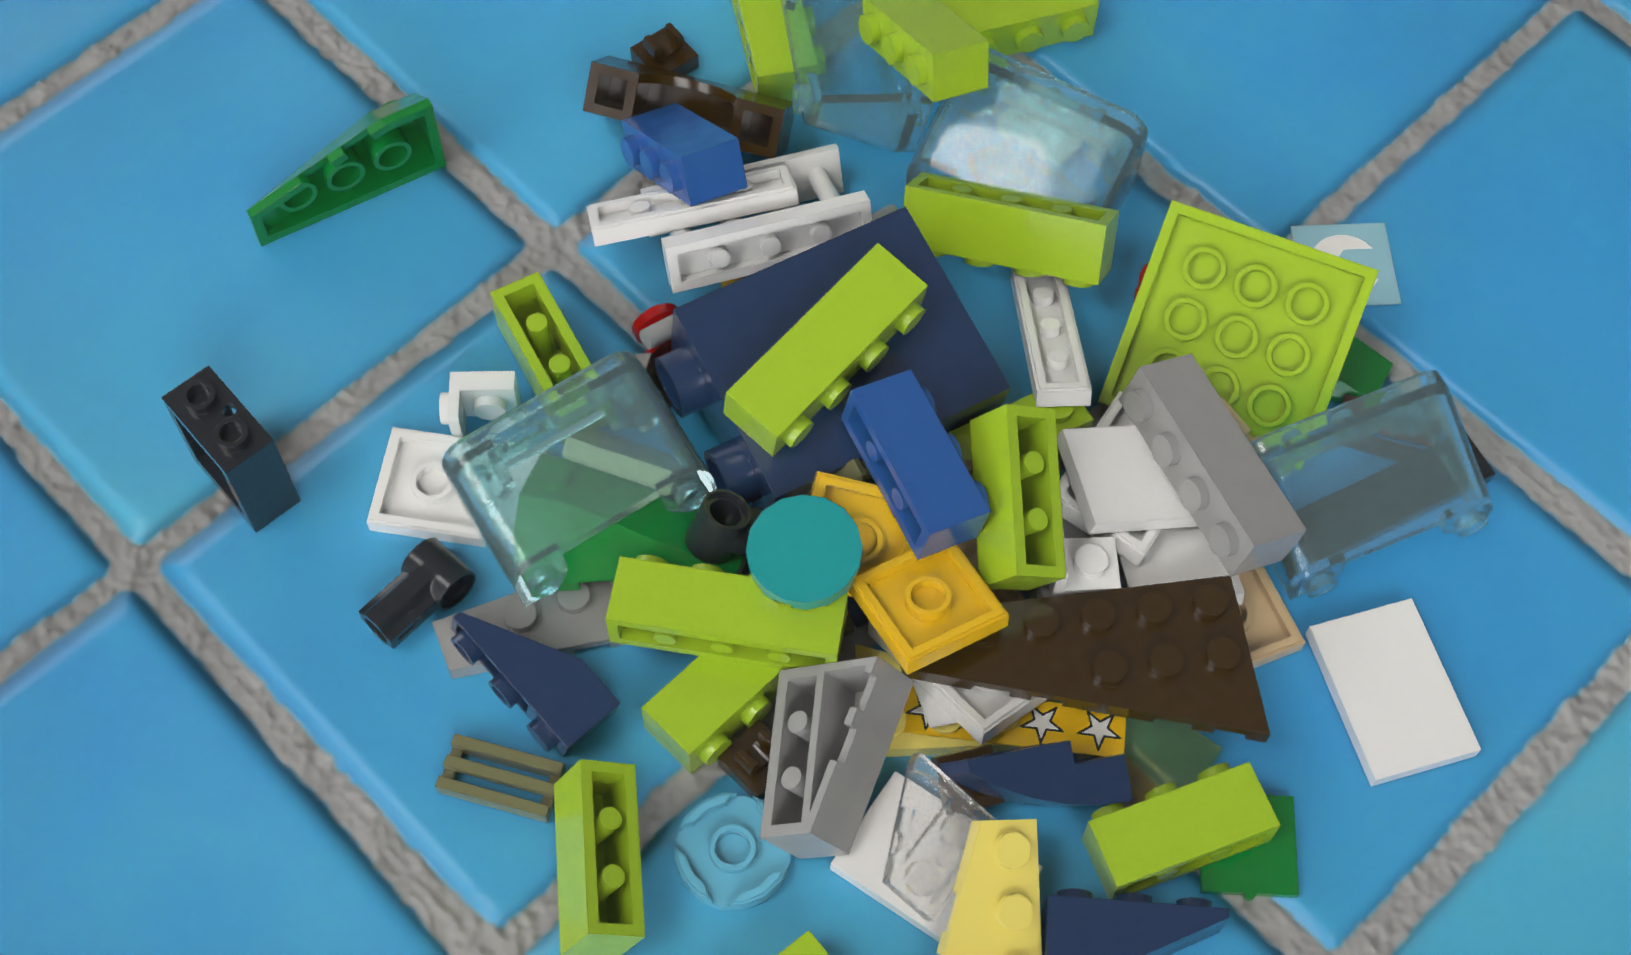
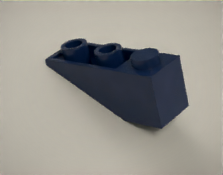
M458 612L453 616L451 629L456 635L451 638V642L469 664L474 665L479 661L493 676V679L488 682L492 691L508 708L511 709L516 704L531 720L526 725L527 730L545 751L549 752L555 748L564 757L611 717L619 707L620 702L582 659L463 612Z
M1062 889L1057 891V895L1047 896L1041 911L1042 955H1170L1218 934L1230 918V908L1212 907V902L1204 898H1181L1176 901V904L1152 903L1151 896L1141 893H1124L1118 895L1116 900L1093 898V893L1084 889Z

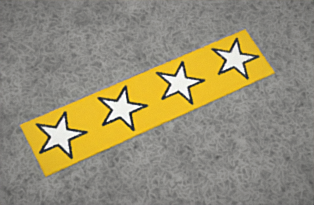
M912 685L903 709L906 714V724L902 732L976 741L962 726L958 731L949 735L937 733L930 728ZM1044 701L1021 717L1018 725L1013 730L1000 732L987 741V743L1026 747L1070 740L1073 753L1096 756L1124 754L1126 718L1062 706L1063 703Z

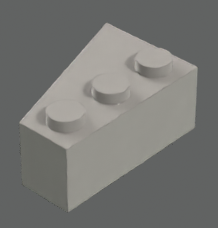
M878 656L779 671L760 833L761 839L799 859L849 855L914 683L913 680Z

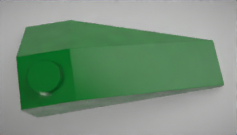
M413 93L399 100L389 101L380 108L368 112L246 211L261 247L447 166L433 105L427 97Z

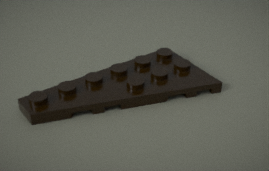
M1229 575L1002 602V606L1009 614L1007 627L907 675L900 665L901 673L910 679L970 690L974 686L1010 692L1009 697L1031 700L1032 696L1061 701L1063 702L1062 706L1147 722L1161 719L1189 724L1192 730L1213 733L1217 729L1244 734L1247 740L1266 743L1270 736L1232 579Z

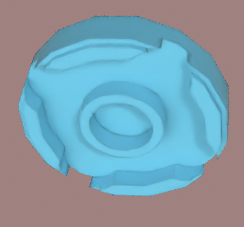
M720 793L700 801L685 815L676 837L675 865L684 887L699 902L718 910L744 911L764 903L782 886L790 867V854L760 838L764 800L754 796L752 798L738 796L737 793Z

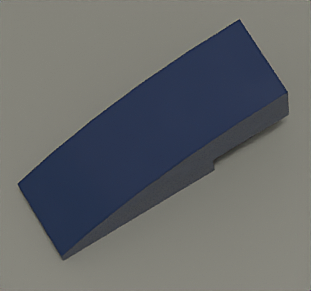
M1070 740L1031 745L939 763L942 776L971 790L1004 801L1049 807L1092 806L1133 801L1125 754L1091 757L1074 761Z

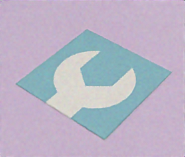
M1385 223L1290 226L1294 242L1379 270L1366 305L1401 304Z

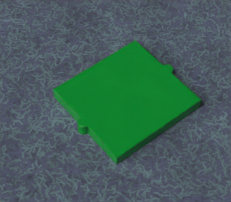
M1266 795L1280 823V827L1274 837L1269 842L1201 867L1199 869L1200 894L1241 895L1248 902L1252 901L1256 896L1297 898L1299 896L1293 796Z

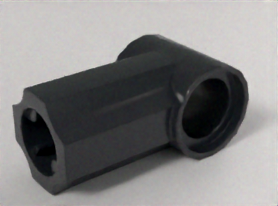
M715 489L709 492L703 499L685 533L687 549L694 557L709 564H721L727 561L731 554L746 555L750 528L766 508L749 506L743 497L726 489Z
M428 538L418 544L408 554L402 564L401 574L358 612L361 619L385 645L394 649L436 610L447 611L460 603L472 589L476 581V574L437 538Z

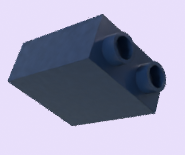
M906 206L673 309L671 352L655 358V367L659 380L676 413L681 418H684L702 410L720 443L704 452L706 467L715 488L733 491L743 497L748 504L752 503L754 507L768 508L780 499L807 494L812 490L816 471L835 474L852 459L863 461L841 420L850 391L855 388L911 369L920 386L926 387L933 396L936 414L947 433L970 423V420L1002 406L1011 388ZM879 243L928 285L921 305L926 311L910 332L903 335L897 331L885 343L889 349L871 371L866 372L861 368L848 381L852 386L837 406L832 410L823 406L810 419L814 425L796 447L791 449L785 444L772 457L723 413L726 392L848 271Z

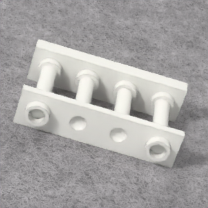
M837 144L743 165L745 173L788 165L797 187L799 202L818 198L819 201L771 210L770 213L745 219L737 217L719 221V225L694 231L690 230L693 227L650 235L649 237H655L670 233V236L661 238L668 282L673 294L754 274L871 222L870 199L864 190L842 196L839 194L844 192ZM659 185L640 189V193L664 190V188Z

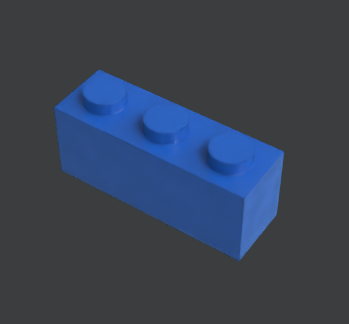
M673 103L621 120L625 137L621 139L620 145L628 166L634 168L692 207L748 187L738 138L683 106Z
M911 369L851 390L841 420L917 560L976 538L991 512L988 495L982 484L972 479L963 463L962 450L957 439L951 433H947L936 414L935 401L930 391L926 387L920 386Z

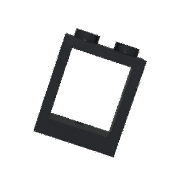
M209 365L161 397L193 459L256 533L301 501L272 437Z

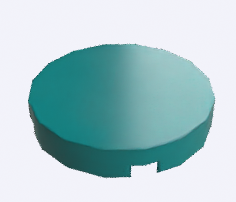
M803 494L780 499L763 510L750 528L746 546V556L751 578L762 593L775 602L778 600L783 604H790L791 608L802 610L827 606L846 594L859 572L863 554V545L858 526L846 510L824 497Z

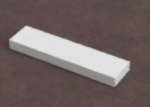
M781 165L745 173L747 188L692 207L673 194L668 193L666 189L590 204L586 207L594 244L597 247L799 205L797 187L788 165Z
M1011 268L1010 282L1036 407L1091 405L1092 388L1068 287L1063 283V278L1044 274L1040 277H1024L1015 274L1013 268Z

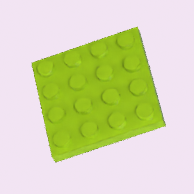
M1172 200L1098 402L1110 406L1119 391L1124 392L1140 366L1192 354L1213 387L1217 390L1216 392L1220 398L1223 397L1251 429L1249 431L1250 435L1253 438L1257 436L1269 449V455L1264 461L1302 475L1379 270Z

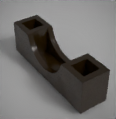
M608 55L591 61L583 111L623 120L677 103L737 137L741 151L767 158H775L787 151L797 102Z

